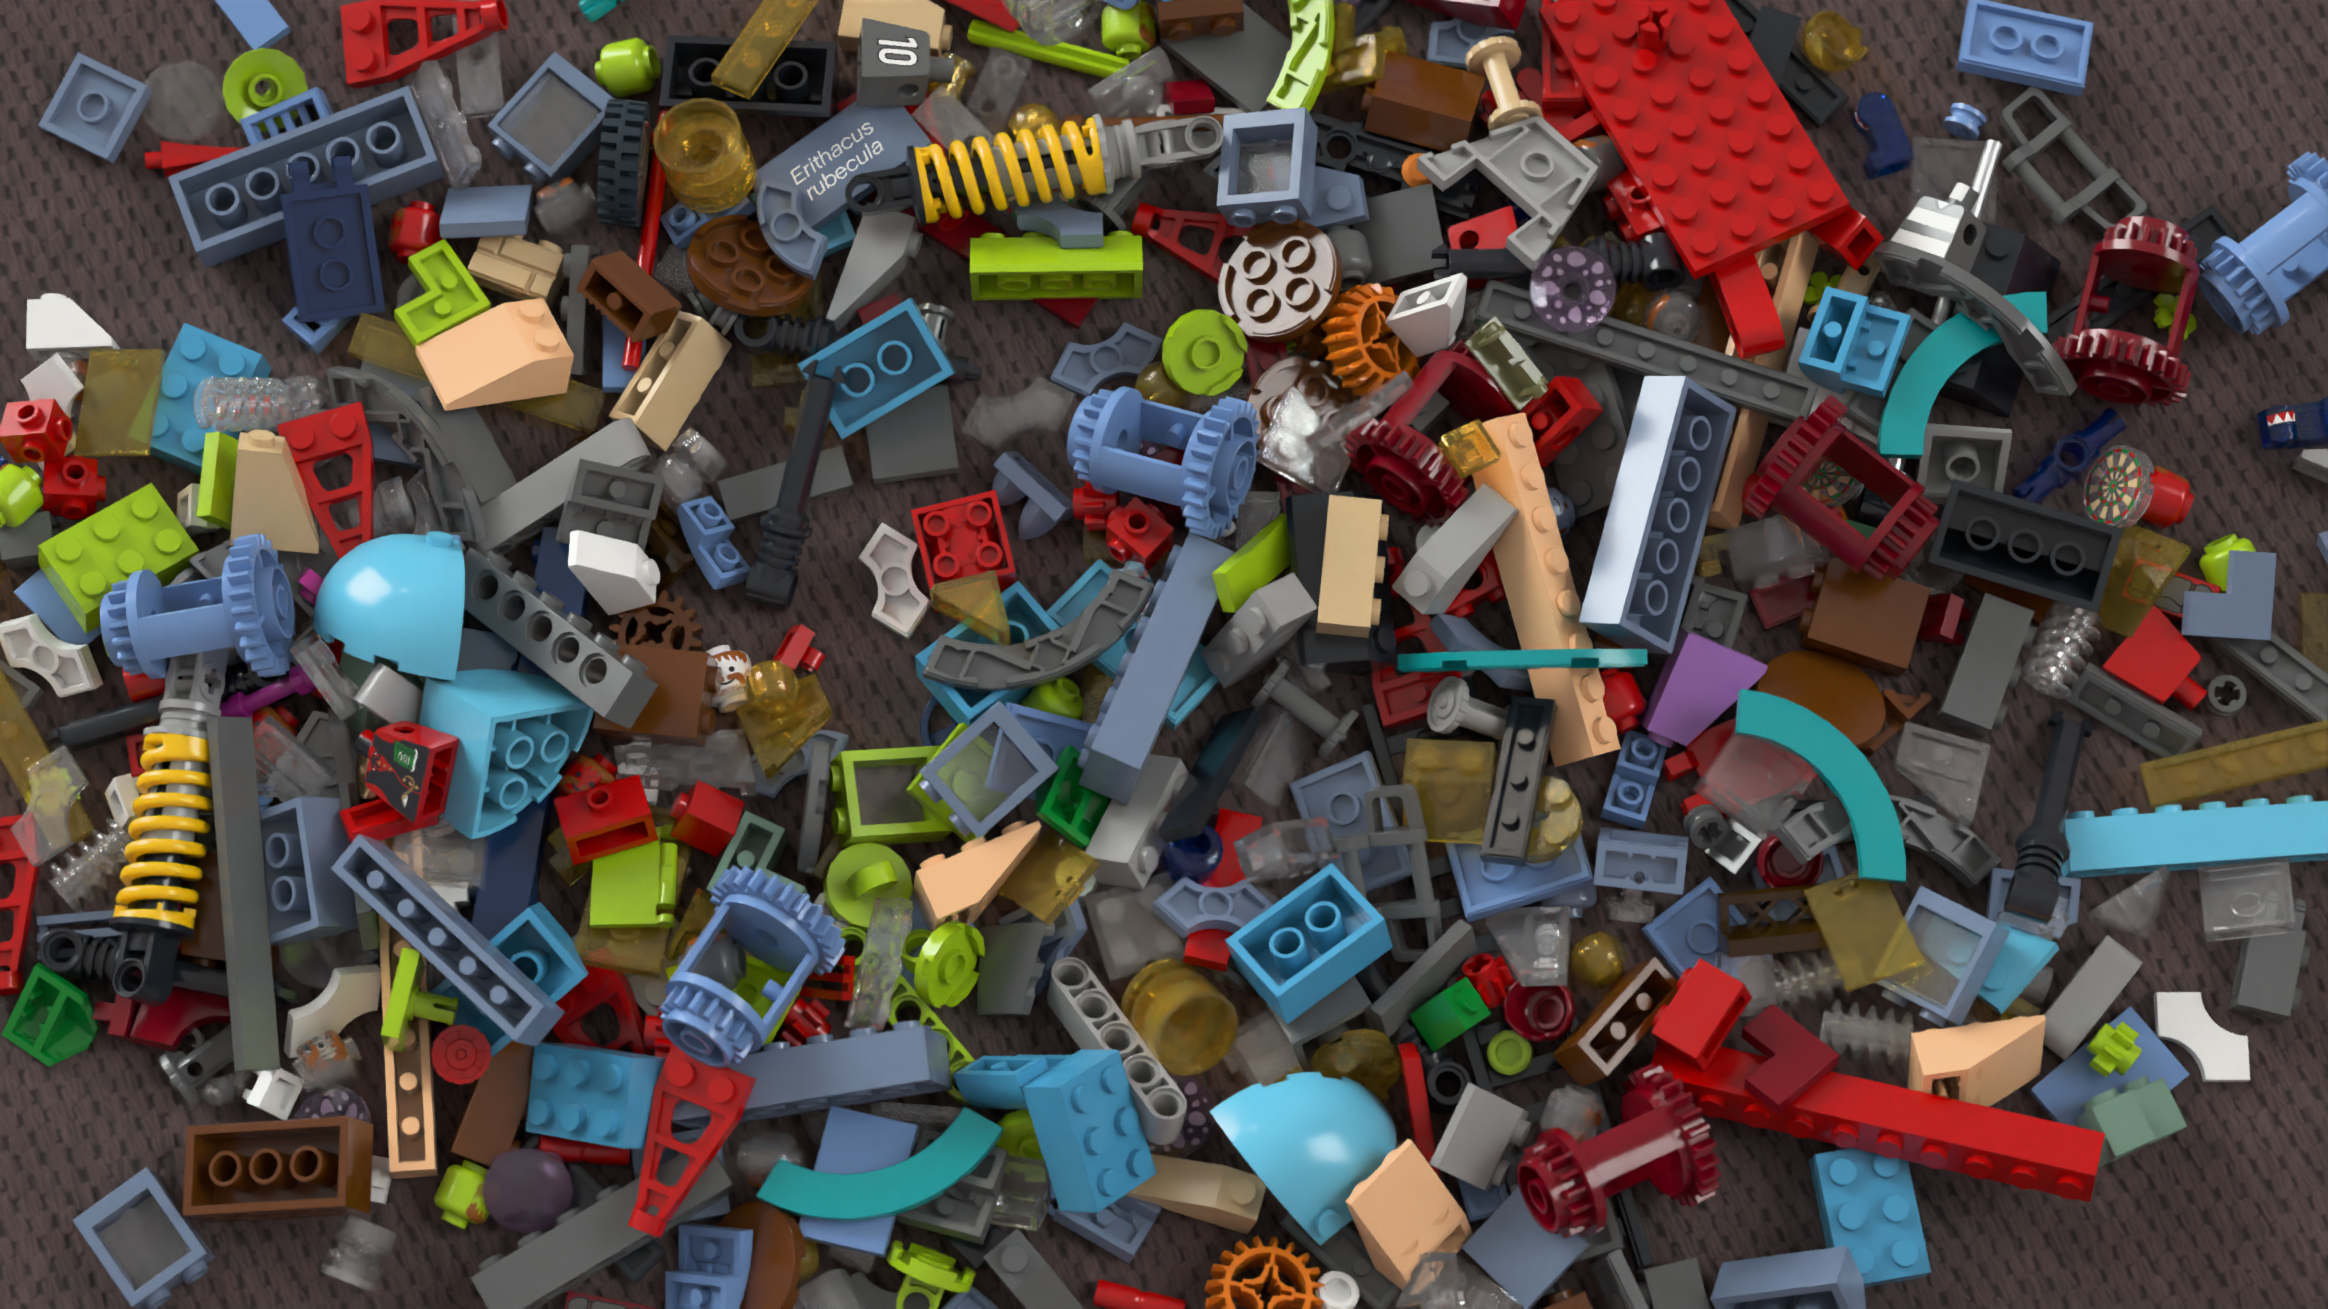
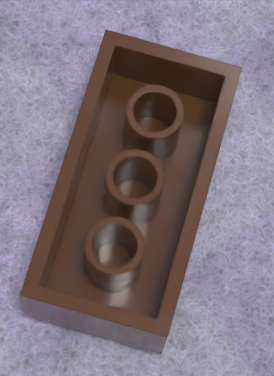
M350 1116L187 1126L182 1216L207 1223L370 1214L373 1124Z

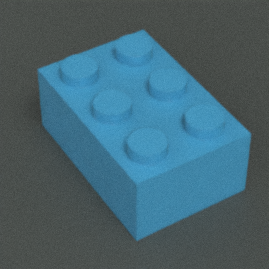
M913 298L907 299L797 364L802 371L806 365L817 359L818 364L815 374L833 378L836 366L842 367L846 382L845 384L838 382L829 417L841 439L851 435L956 373ZM803 373L807 380L809 374Z
M184 323L132 428L129 438L139 451L201 476L206 433L222 432L238 439L270 374L271 367L262 354Z
M1017 581L946 633L945 636L971 643L1008 646L1024 643L1026 640L1042 636L1059 627L1025 587ZM937 641L915 656L917 677L957 724L964 722L970 726L998 700L1004 706L1006 702L1018 705L1033 688L983 691L944 685L923 677V671Z
M1332 863L1225 940L1235 968L1286 1025L1393 948L1385 919Z
M540 1042L537 1047L534 1046L526 1132L617 1148H645L654 1087L666 1058L575 1043Z
M1079 1050L1022 1086L1060 1211L1100 1212L1157 1174L1119 1050Z
M1854 1148L1815 1154L1809 1160L1826 1248L1848 1247L1863 1278L1864 1288L1923 1278L1931 1273L1908 1161L1898 1158H1885L1876 1153Z

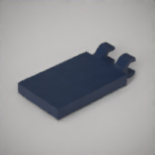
M350 155L330 157L334 181L310 184L307 161L287 163L292 193L280 194L299 323L386 312L368 185H354Z

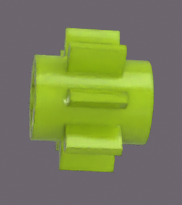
M2123 1021L2115 1029L2105 1023L2086 1047V1050L2094 1055V1058L2088 1065L2105 1078L2113 1070L2123 1076L2142 1052V1049L2134 1044L2139 1033Z

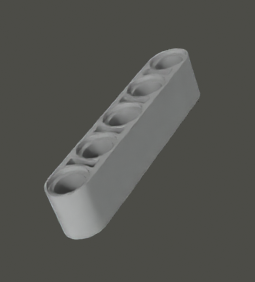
M623 418L607 425L480 507L487 539L479 542H467L469 547L485 555L491 549L503 556L543 531L544 526L549 527L559 521L579 458L636 471L646 465L652 456L633 419Z
M1075 957L1059 959L1051 968L1047 991L1049 1007L1081 1050H1119L1146 1138L1158 1145L1173 1143L1179 1138L1182 1131L1187 1108L1184 1094L1089 966Z

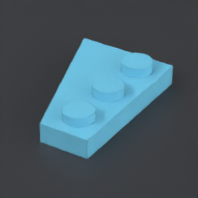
M1935 915L1917 951L1959 983L1982 938ZM1999 924L2010 931L1977 997L2002 1015L2057 953L2059 947L2055 942Z

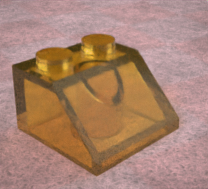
M1407 738L1403 784H1412L1417 789L1424 824L1427 828L1428 840L1426 842L1482 844L1499 762L1494 742ZM1403 803V826H1409Z

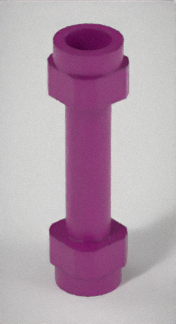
M312 661L305 664L300 663L289 669L288 677L247 696L242 692H238L228 697L226 701L220 704L221 715L253 719L254 711L295 692H298L301 696L313 692L316 687L323 683L321 671Z

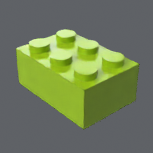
M152 482L38 545L39 567L86 634L101 626V601L105 594L112 592V584L128 580L134 571L149 569L158 577L162 586H168L183 570L193 567L189 560L199 554V549Z

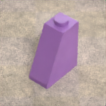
M1680 628L1673 652L1668 655L1639 723L1650 731L1647 738L1669 748H1672L1674 741L1687 746L1737 700V693L1740 689L1748 690L1766 673L1768 666L1755 658Z

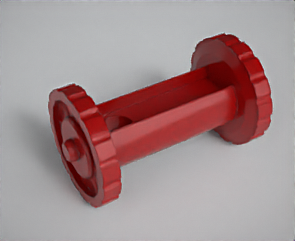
M454 1024L444 1029L435 1039L431 1050L432 1064L436 1068V1072L444 1080L454 1084H468L474 1082L475 1079H479L488 1069L489 1061H491V1046L489 1041H487V1037L479 1029L465 1024H460L459 1026Z

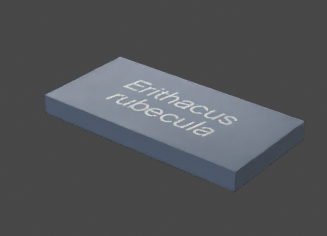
M856 100L748 176L746 180L756 194L758 193L761 177L801 187L804 193L801 208L804 220L813 230L818 231L849 209L845 197V188L852 177L861 173L906 166L907 146L913 145V147L924 148L931 145L932 142L903 105L862 107L857 106ZM861 184L854 189L852 198L857 203L876 189L869 184Z

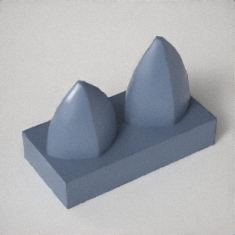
M1017 451L1003 452L994 463L998 471L994 477L992 490H996L999 506L1013 504L1026 495L1029 497L1019 520V540L1037 538L1050 531L1058 522L1068 521L1074 515L1073 502Z

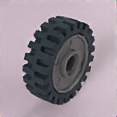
M609 99L607 102L602 124L603 133H601L600 139L601 150H599V180L597 184V208L599 224L634 228L641 226L647 193L648 168L650 165L649 153L651 149V114L648 102Z

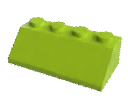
M1113 231L1108 233L1107 236H1103L1104 247L1060 249L1055 239L1040 232H1029L1023 234L1022 237L1005 238L1001 233H984L979 238H970L972 301L1098 297V299L1142 298V236H1133L1128 231Z

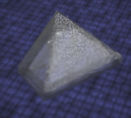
M2164 865L2091 910L2084 919L2091 926L2147 939L2151 936L2170 871Z

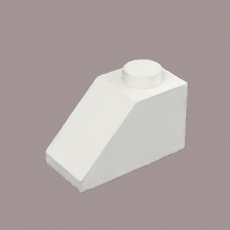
M1459 273L1403 291L1399 295L1385 323L1416 357L1446 350L1454 342L1455 332L1464 313L1467 286L1466 276L1463 273Z
M49 293L43 294L41 299L27 300L26 349L36 361L48 360L56 353H58L62 360L121 358V349L113 338L70 298L62 294Z
M581 530L570 532L568 567L609 616L656 602V585L660 582V571L656 562L653 559H649L638 544Z

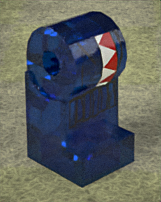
M1880 92L1867 93L1858 102L1853 116V124L1857 132L1865 137L1871 152L1864 163V168L1870 181L1908 169L1914 154L1890 97Z
M2323 397L2320 401L2271 407L2257 413L2263 449H2294L2328 444V397Z

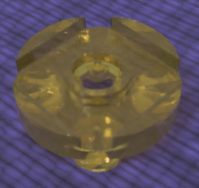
M1543 776L1537 811H1542L1543 814L1549 815L1548 819L1541 820L1540 827H1533L1527 857L1528 863H1544L1556 859L1562 855L1561 850L1565 849L1570 842L1574 844L1581 833L1583 823L1582 811L1577 798L1564 780Z
M1359 1029L1341 1034L1343 1041L1335 1043L1331 1047L1327 1041L1318 1048L1311 1061L1312 1072H1320L1325 1078L1341 1080L1342 1077H1347L1368 1088L1381 1101L1387 1097V1089L1394 1085L1401 1073L1399 1052L1396 1045L1394 1046L1390 1043L1387 1035L1376 1030ZM1358 1064H1364L1361 1067L1356 1068Z

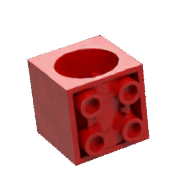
M996 490L910 510L935 613L992 600L1017 582L1016 570Z

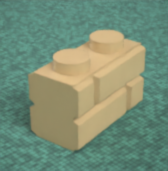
M523 235L481 237L477 250L474 252L467 271L477 285L521 301L543 298L551 311L565 280L563 277V249L545 240H539L538 245L523 240Z

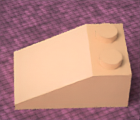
M543 298L502 303L416 346L415 351L445 411L566 393L574 358L572 350Z

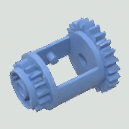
M2308 151L2287 167L2289 171L2286 174L2290 178L2288 181L2290 184L2288 193L2292 204L2239 244L2227 236L2220 237L2212 244V253L2200 262L2199 268L2203 273L2199 276L2198 285L2204 297L2219 317L2239 334H2243L2248 330L2252 335L2254 333L2259 335L2269 326L2280 328L2290 319L2285 302L2328 270V162L2324 157L2320 159L2315 152L2311 154Z
M1125 386L1115 391L1099 389L1098 395L1093 394L1086 397L1074 414L1067 439V458L1069 464L1074 467V472L1078 473V479L1091 482L1095 491L1111 495L1121 490L1180 506L1183 512L1182 516L1187 518L1185 527L1190 528V533L1216 540L1217 536L1223 537L1225 529H1231L1232 518H1238L1239 505L1245 504V496L1251 487L1256 469V456L1259 453V450H1256V443L1260 438V434L1255 432L1260 422L1255 419L1257 410L1252 409V403L1228 396L1225 399L1220 398L1218 406L1213 405L1211 410L1203 415L1145 400L1137 389ZM1142 439L1185 450L1182 465L1138 455Z
M260 533L240 536L238 539L233 540L234 547L229 549L230 555L224 562L221 577L162 586L158 577L151 570L144 569L132 572L128 580L112 584V592L105 594L101 601L100 624L104 645L113 664L117 667H123V670L129 672L130 676L146 674L150 679L166 678L170 657L235 647L239 656L246 663H251L252 671H257L258 677L286 674V671L290 669V663L294 661L291 651H295L292 636L296 635L295 607L291 587L283 570V563L278 564V551L273 550L272 541L267 540L266 535H260Z
M745 865L742 870L736 866H733L731 870L725 869L710 891L713 895L710 902L716 905L714 909L715 914L666 984V1000L659 1009L663 1013L660 1016L664 1020L662 1023L663 1031L670 1041L693 1059L717 1068L726 1067L730 1062L739 1065L748 1053L758 1051L807 977L811 976L813 971L820 976L825 971L830 973L845 951L843 946L846 940L840 937L842 930L832 925L835 921L834 918L821 913L823 910L821 905L812 904L809 901L810 895L807 893L801 894L795 890V886L792 883L788 885L781 883L779 877L775 874L772 878H768L762 869L758 868L756 873H754ZM723 927L736 942L742 943L744 949L758 959L775 968L793 973L785 987L771 979L764 987L761 995L774 1003L763 1020L747 1002L733 991L712 979L692 973Z

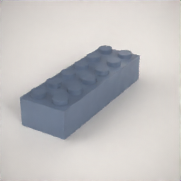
M409 86L169 176V182L193 246L205 267H212L286 238L280 194L292 193L287 163L307 161L310 184L334 181L330 157L350 155L354 185H368L370 206L444 178L445 174Z
M1686 376L1644 377L1579 618V623L1625 649H1647V653L1672 654L1737 410Z
M1190 532L1183 547L1177 544L1174 545L1166 562L1161 580H1158L1153 590L1145 615H1142L1137 625L1129 650L1125 652L1121 660L1112 687H1109L1100 707L1098 718L1095 724H1092L1082 747L1083 750L1076 765L1083 768L1079 785L1125 805L1128 804L1219 601L1212 573L1236 552Z
M903 1021L893 1024L894 1031L877 1033V1028H860L850 1031V1038L834 1040L833 1035H817L808 1037L806 1039L807 1045L791 1047L790 1042L763 1045L764 1052L747 1054L739 1065L730 1062L726 1066L756 1079L738 1124L827 1110L831 1106L840 1108L952 1090L946 1037L931 1030L930 1026H920V1021ZM681 1101L675 1106L672 1122L693 1130L706 1128L711 1122V1114L708 1109L689 1101Z

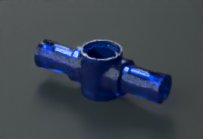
M2107 408L2083 431L2078 429L2073 434L2059 439L2052 451L2038 463L2039 468L2019 486L2012 489L2014 497L2022 499L2026 494L2030 493L2025 500L2039 503L2055 488L2061 489L2068 482L2079 479L2088 465L2100 456V449L2126 429L2123 419L2119 417L2111 425H2108L2117 413L2113 409ZM2067 451L2074 454L2078 459L2079 465L2075 467L2067 466L2060 459L2059 453Z

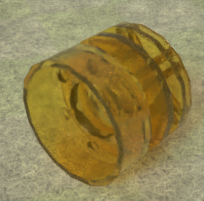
M711 98L690 99L675 105L662 116L654 130L653 146L672 192L683 206L700 213L720 212L735 206L748 195L756 181L757 165L738 117L728 105Z
M1176 958L1159 960L1143 968L1130 981L1122 997L1121 1011L1141 1036L1154 1057L1171 1073L1188 1076L1200 1074L1214 1067L1229 1052L1236 1038L1238 1017L1234 1005L1191 964L1183 963L1182 960Z

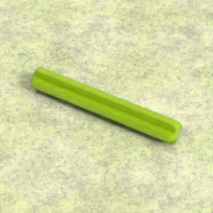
M978 19L971 21L967 33L968 41L974 44L1121 83L1126 81L1130 71V61L1128 59L1019 30L1011 33L992 23Z

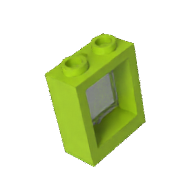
M941 745L841 751L830 762L827 788L829 792H834L835 808H833L831 814V823L834 834H839L840 847H850L853 844L866 842L887 845L942 841L952 832L951 829L905 791L920 773L919 770L929 762Z

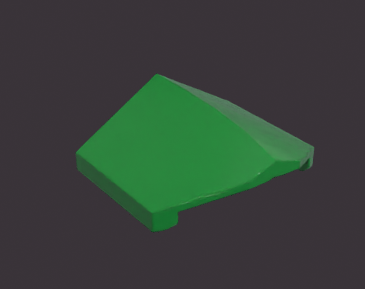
M1069 745L1065 747L1055 761L1059 769L1036 788V815L1079 848H1083L1090 844L1111 802V798L1079 785L1083 768L1076 765L1081 753Z
M39 962L34 966L1 1035L46 1066L51 1067L88 1049L97 1036L99 1024L97 1020L92 1019L94 1010L88 994Z

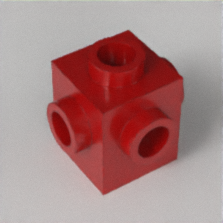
M55 399L9 402L6 405L0 426V441L15 463L62 460L68 441L71 440L73 435L71 419L65 415Z
M69 455L62 460L44 461V503L42 504V512L49 511L53 516H62L70 520H79L94 515L96 513V502H105L106 476L97 475L98 459L85 458L80 455Z
M1134 497L1126 507L1122 504L1117 506L1105 522V525H1107L1105 544H1107L1110 554L1123 564L1126 562L1130 563L1143 575L1173 547L1174 528L1166 522L1164 514L1153 504L1148 503L1145 505L1137 497Z

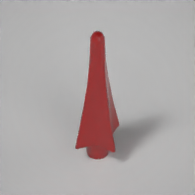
M160 141L161 151L145 153L146 169H164L165 178L243 148L189 145Z

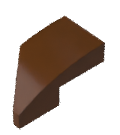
M1884 689L1881 694L1886 708L1885 720L1877 739L1870 747L1863 751L1865 755L1870 758L1929 704L1933 697L1929 693H1920L1918 696L1895 694V690Z

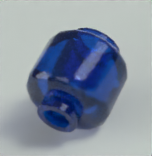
M1206 824L1198 836L1166 843L1162 856L1166 872L1176 882L1182 877H1187L1202 885L1213 877L1222 861L1224 852L1222 839L1215 829Z

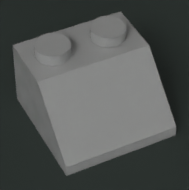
M1468 1082L1430 1161V1165L1492 1193L1494 1186L1502 1187L1510 1172L1512 1163L1508 1162L1507 1159L1513 1146L1520 1147L1528 1135L1531 1123L1526 1121L1530 1112Z

